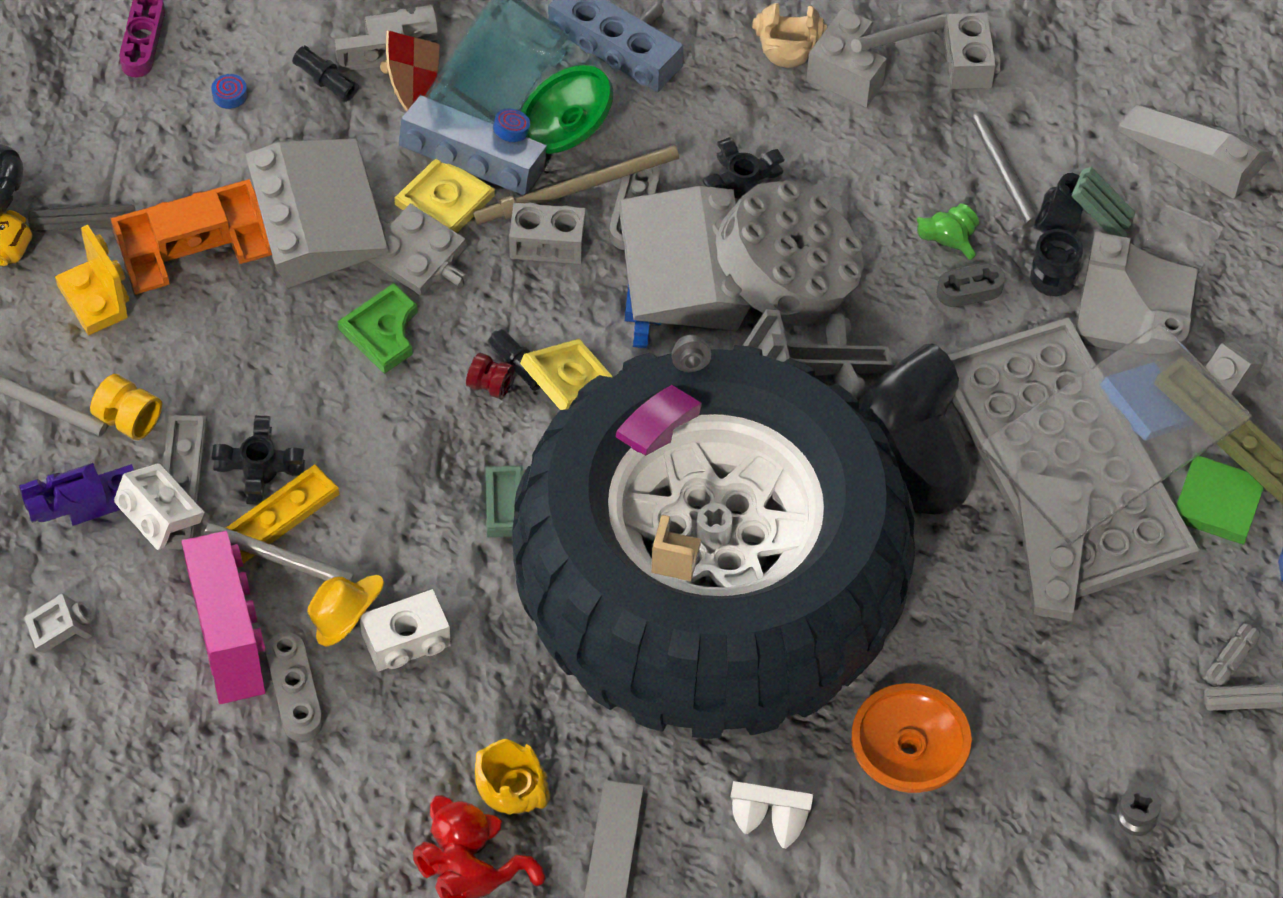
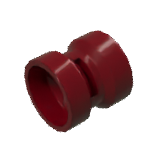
M480 352L474 357L469 367L466 386L476 391L480 389L487 390L490 396L502 400L511 387L515 366L504 361L496 363L489 355Z

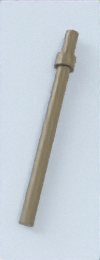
M674 145L513 198V195L499 199L498 204L473 212L476 224L480 225L504 217L505 220L512 218L513 203H536L540 205L679 159L678 150Z

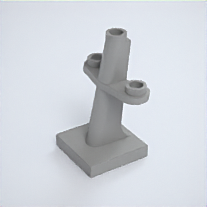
M766 309L743 346L762 349V356L781 362L789 358L802 362L815 369V376L832 375L835 385L839 384L857 400L863 397L865 386L863 379L858 378L856 374L886 373L897 365V355L895 352L889 351L888 347L847 346L846 339L850 335L851 323L843 314H832L829 317L826 325L827 345L791 344L786 342L780 311Z

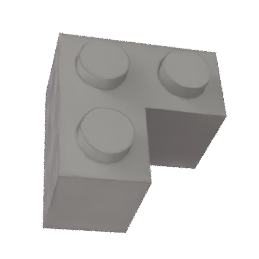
M842 8L809 52L806 80L867 108L883 86L887 58L870 50L856 53L851 48V42L853 39L870 35L872 21Z

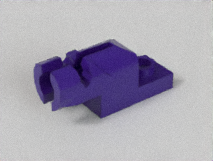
M90 463L63 473L48 475L46 480L42 482L38 479L19 485V489L31 523L37 521L46 522L69 515L72 526L119 511L120 509L115 504L114 498L123 474L134 471V468L130 464L98 475L94 464Z

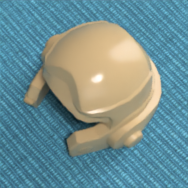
M774 3L765 7L761 13L757 14L756 18H753L752 28L755 29L756 36L760 37L763 54L766 55L770 62L780 67L794 68L807 62L809 52L827 29V24L824 23L823 18L819 16L818 11L813 6H808L807 16L783 17L779 13V3Z

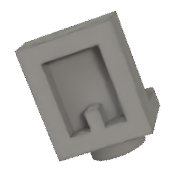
M60 594L24 617L34 647L42 653L49 651L75 634L86 640L94 636L89 623L92 621V617L88 608L81 601L76 602L64 594Z

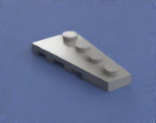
M1016 472L1014 482L1016 492L1018 493V511L1020 521L1022 522L1024 554L1026 553L1027 575L1033 615L1072 621L1091 485Z

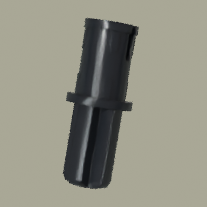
M495 330L488 339V345L505 362L515 366V372L533 391L539 390L541 387L520 364L523 355L531 351L527 347H521L505 330Z

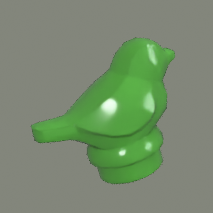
M960 203L957 207H952L948 213L939 212L931 218H917V233L921 239L936 241L944 246L960 250L969 260L976 256L969 243L968 236L975 232V228L979 225V219L969 206Z

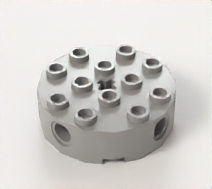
M791 181L763 183L753 187L740 198L722 220L715 239L719 264L726 277L731 275L735 283L742 289L740 295L758 311L764 313L766 309L779 310L782 322L798 326L814 324L818 319L829 317L859 285L864 268L861 241L855 236L847 220L831 205L830 200L826 196L814 194L804 187L795 185Z

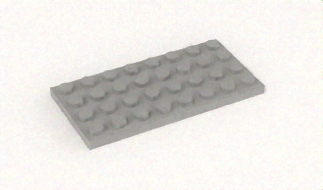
M1069 317L948 355L955 365L959 377L958 389L952 401L1022 534V522L1020 521L1018 511V493L1016 492L1014 482L1016 472L1091 485L1076 598L1198 558L1200 550L1137 437L1131 431L1130 425L1120 412L1109 404L1107 396L1099 387L1104 379Z

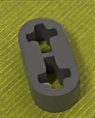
M980 264L947 271L939 278L936 292L937 298L941 303L949 307H959L993 300L1002 293L1005 281L1004 272L993 264ZM982 279H987V280L989 281V283H994V284H993V285H988V283H987L986 281H982ZM948 286H953L954 289L959 290V292H954L953 289L948 288Z

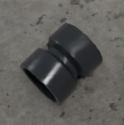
M1053 229L1040 235L1037 240L1030 280L1033 287L1040 293L1057 297L1066 295L1074 288L1083 254V245L1074 233L1063 229Z

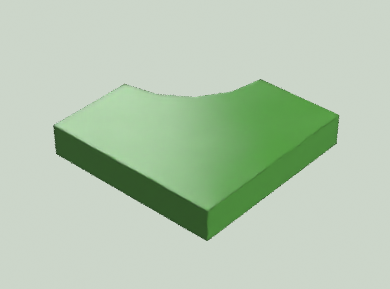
M395 283L337 321L338 329L384 374L413 355L412 346L405 337V330L408 322L418 313L417 304Z

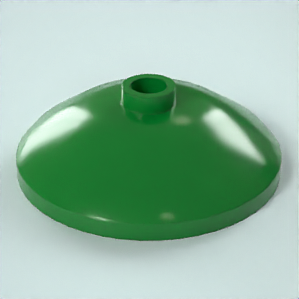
M589 65L569 67L547 78L531 93L522 107L521 112L526 114L530 120L527 138L547 145L546 154L564 152L584 143L597 132L609 114L613 102V86L609 78L602 70Z

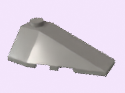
M1136 105L1117 127L1119 132L1233 199L1240 194L1273 154L1272 151L1244 135L1140 105Z

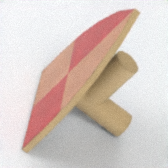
M388 30L386 31L387 60L381 62L380 68L384 74H389L394 94L397 95L399 102L407 112L420 95L429 98L433 91L438 74L440 44Z

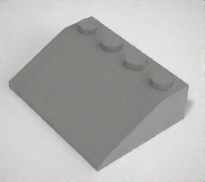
M356 139L277 142L245 154L274 264L287 288L389 253Z
M695 186L620 200L619 212L633 320L737 331L751 305L740 295L742 289L735 283L732 276L726 277L718 261L715 241L722 220L736 205L734 190Z

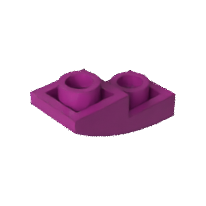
M670 385L641 405L620 426L616 432V438L629 445L633 450L646 456L671 443L673 430L698 417L702 403L675 386Z

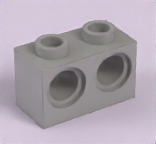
M988 13L946 14L943 39L951 89L992 88L994 74H999L1000 55L993 51V47L996 45L995 27L989 26Z
M513 203L509 234L510 259L581 264L585 233V208L567 205L550 206L538 205L536 203Z

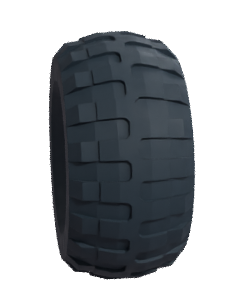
M734 345L733 350L710 349L711 360L709 364L696 372H684L677 369L672 361V353L656 357L649 352L625 361L622 370L612 378L599 375L588 382L578 391L577 398L572 401L569 409L560 410L544 432L532 454L531 466L527 467L520 480L514 504L512 527L513 562L519 597L524 610L530 619L535 621L537 635L559 667L567 675L576 676L580 685L586 690L587 695L609 710L618 706L631 712L635 718V723L661 732L664 731L667 724L676 727L692 728V737L704 739L721 738L723 730L746 728L750 735L778 729L779 724L783 723L785 718L795 714L805 718L828 704L829 700L837 695L843 685L849 686L875 660L883 649L887 635L897 625L905 606L915 558L913 504L905 481L902 480L899 466L890 448V444L876 422L865 420L863 412L859 409V401L839 384L826 386L815 377V369L792 358L781 362L762 356V349L742 345ZM670 385L675 386L702 403L698 417L673 430L671 443L646 456L633 450L629 445L616 438V432L620 426L641 405ZM699 506V507H702V508H701V509H695V508H693V507ZM733 511H739V512H741L742 514H734V513H732V512H733ZM661 515L670 516L669 532H677L681 535L701 539V548L691 581L651 573L652 558L643 542H654ZM747 542H755L758 545H749ZM768 557L778 558L776 563L763 574L761 566L767 562ZM705 581H710L712 587H703L702 585Z

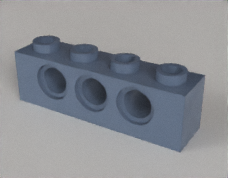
M553 0L548 5V28L557 36L564 37L575 43L583 51L592 53L607 62L610 67L619 69L631 76L641 85L648 86L659 92L682 68L683 44L607 0Z

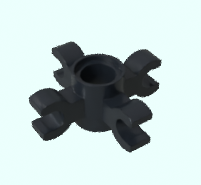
M728 137L717 142L721 152L716 155L721 165L726 167L728 172L720 175H709L703 179V183L706 187L734 190V197L740 199L753 187L760 184L759 180L767 177L775 178L783 174V169L779 164L784 162L785 159L778 149L767 152L760 159L750 153H739L733 139Z
M255 415L253 436L244 440L240 448H233L226 444L213 445L211 458L214 460V471L243 470L244 477L246 478L245 494H247V504L258 505L263 501L264 484L270 482L277 472L299 476L305 470V460H303L304 449L288 448L284 451L274 450V445L271 441L272 427H270V416Z

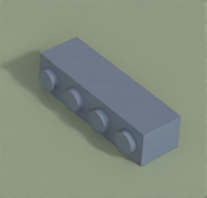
M420 95L401 118L399 146L431 159H437L441 163L459 167L476 177L521 195L527 194L543 173L547 145L527 137L519 142L505 141L495 134L492 123Z

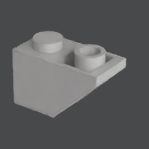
M1221 343L1200 375L1230 403L1234 404L1245 393L1264 363L1236 343Z

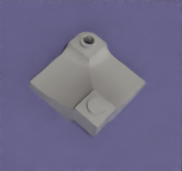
M1095 232L1076 331L1084 345L1148 356L1166 355L1180 350L1185 346L1189 334L1197 269L1153 256L1131 244V238ZM1167 327H1173L1176 330H1170Z

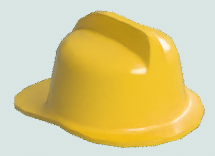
M368 576L356 583L344 577H333L324 581L307 609L311 621L317 627L316 639L318 644L325 647L334 645L352 631L361 615L382 591L384 586L382 576Z

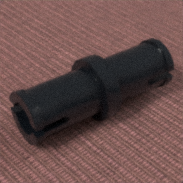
M306 45L300 47L294 54L292 63L311 75L314 83L318 86L327 87L344 102L350 101L357 93L358 84L339 72L337 65L332 61L323 60Z

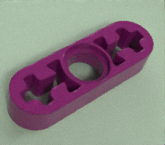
M163 0L132 1L119 54L122 71L127 76L142 77L147 75L152 69L165 16ZM151 6L148 13L149 17H145L144 10ZM141 29L152 32L146 38L133 36L136 31ZM136 50L140 51L141 58H138L137 62H134L136 57Z

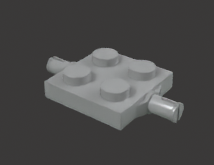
M411 203L390 223L380 219L389 253L367 260L368 262L420 296L433 283L442 278L448 279L459 288L463 286V283H466L468 274L453 266L455 259L467 247L465 238Z

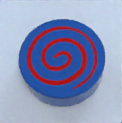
M225 74L216 78L212 83L213 101L219 107L226 109L236 108L247 99L246 83L238 75Z
M503 109L495 116L493 130L499 138L505 141L519 142L527 137L530 120L526 114L519 110Z

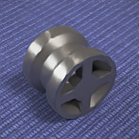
M1140 785L1126 790L1117 811L1119 826L1125 832L1135 836H1142L1151 832L1157 823V817L1161 811L1162 803L1158 794L1149 787ZM1135 805L1145 807L1146 809L1141 810L1139 808H1136Z

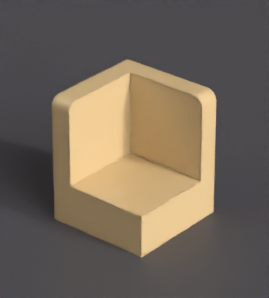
M661 515L652 547L651 573L691 581L701 548V539L669 532L670 516Z

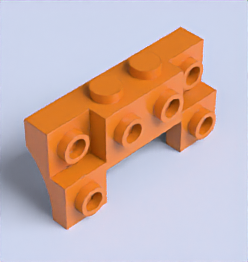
M250 179L205 192H197L188 197L170 202H162L156 206L110 218L113 233L123 257L124 267L135 295L170 285L163 263L229 243L232 244L239 265L272 255L258 200Z

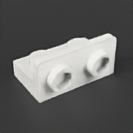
M160 463L124 473L114 498V502L157 550L165 548L170 533L200 524L204 515V511Z

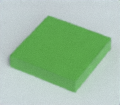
M1195 454L1176 509L1186 526L1244 545L1264 487L1247 471Z

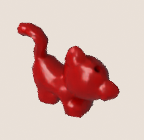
M443 795L435 796L430 803V816L432 818L430 832L438 843L439 848L433 843L423 842L415 847L413 861L425 878L436 874L440 875L435 886L440 898H481L487 896L499 885L510 881L519 870H525L528 873L533 885L540 886L544 883L546 877L543 867L532 856L514 855L498 869L474 856L486 845L487 840L496 837L500 832L502 820L497 816L484 814L481 809L467 802H453Z

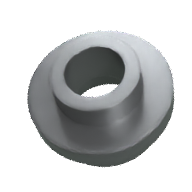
M687 335L680 338L672 350L674 366L684 372L699 371L706 367L711 360L709 345L696 335Z

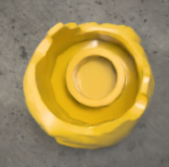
M502 739L491 743L476 753V786L480 796L491 809L511 815L523 813L524 811L530 812L535 807L542 809L547 806L550 801L548 782L546 781L548 776L540 765L538 757L531 746L526 744L523 747L512 740Z

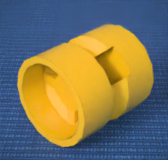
M112 374L102 381L96 389L90 405V412L94 417L109 426L116 425L118 431L137 441L145 438L151 432L162 410L160 398L144 389H137L134 383L119 374Z

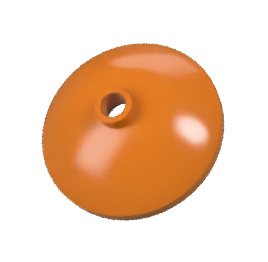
M915 683L891 685L878 690L868 697L855 715L851 732L853 752L863 770L883 786L907 793L928 792L951 782L964 768L969 757L972 742L968 720L957 703L937 689ZM909 747L912 748L915 751V753L908 754L905 753L902 749Z

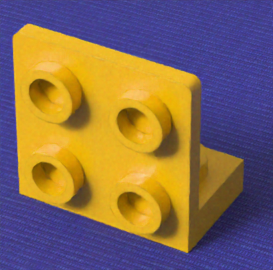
M89 225L81 227L88 262L56 275L55 279L58 288L89 336L128 318L125 303L129 302V296L124 285L121 283V281L125 280V275L119 262L109 259V250L103 237L100 234L95 236Z

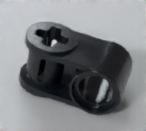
M1067 173L1063 175L1057 187H1052L1045 193L1041 209L1034 222L1035 229L1042 233L1053 229H1063L1074 234L1077 233L1081 224L1083 207L1072 197V194L1080 177L1078 174Z

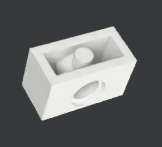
M433 589L368 611L360 617L361 635L377 672L387 668H400L410 660L424 655H436L442 652L444 648L451 646L450 626ZM405 631L413 632L409 636L400 635V633Z

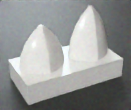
M733 781L731 791L733 815L738 827L744 834H748L760 825L765 818L768 806L772 807L774 833L781 847L786 849L799 837L805 826L808 813L811 812L813 794Z

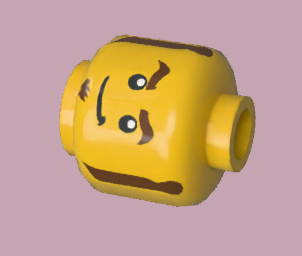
M8 210L0 216V266L19 262L32 239L31 229L25 224L26 218L12 210Z

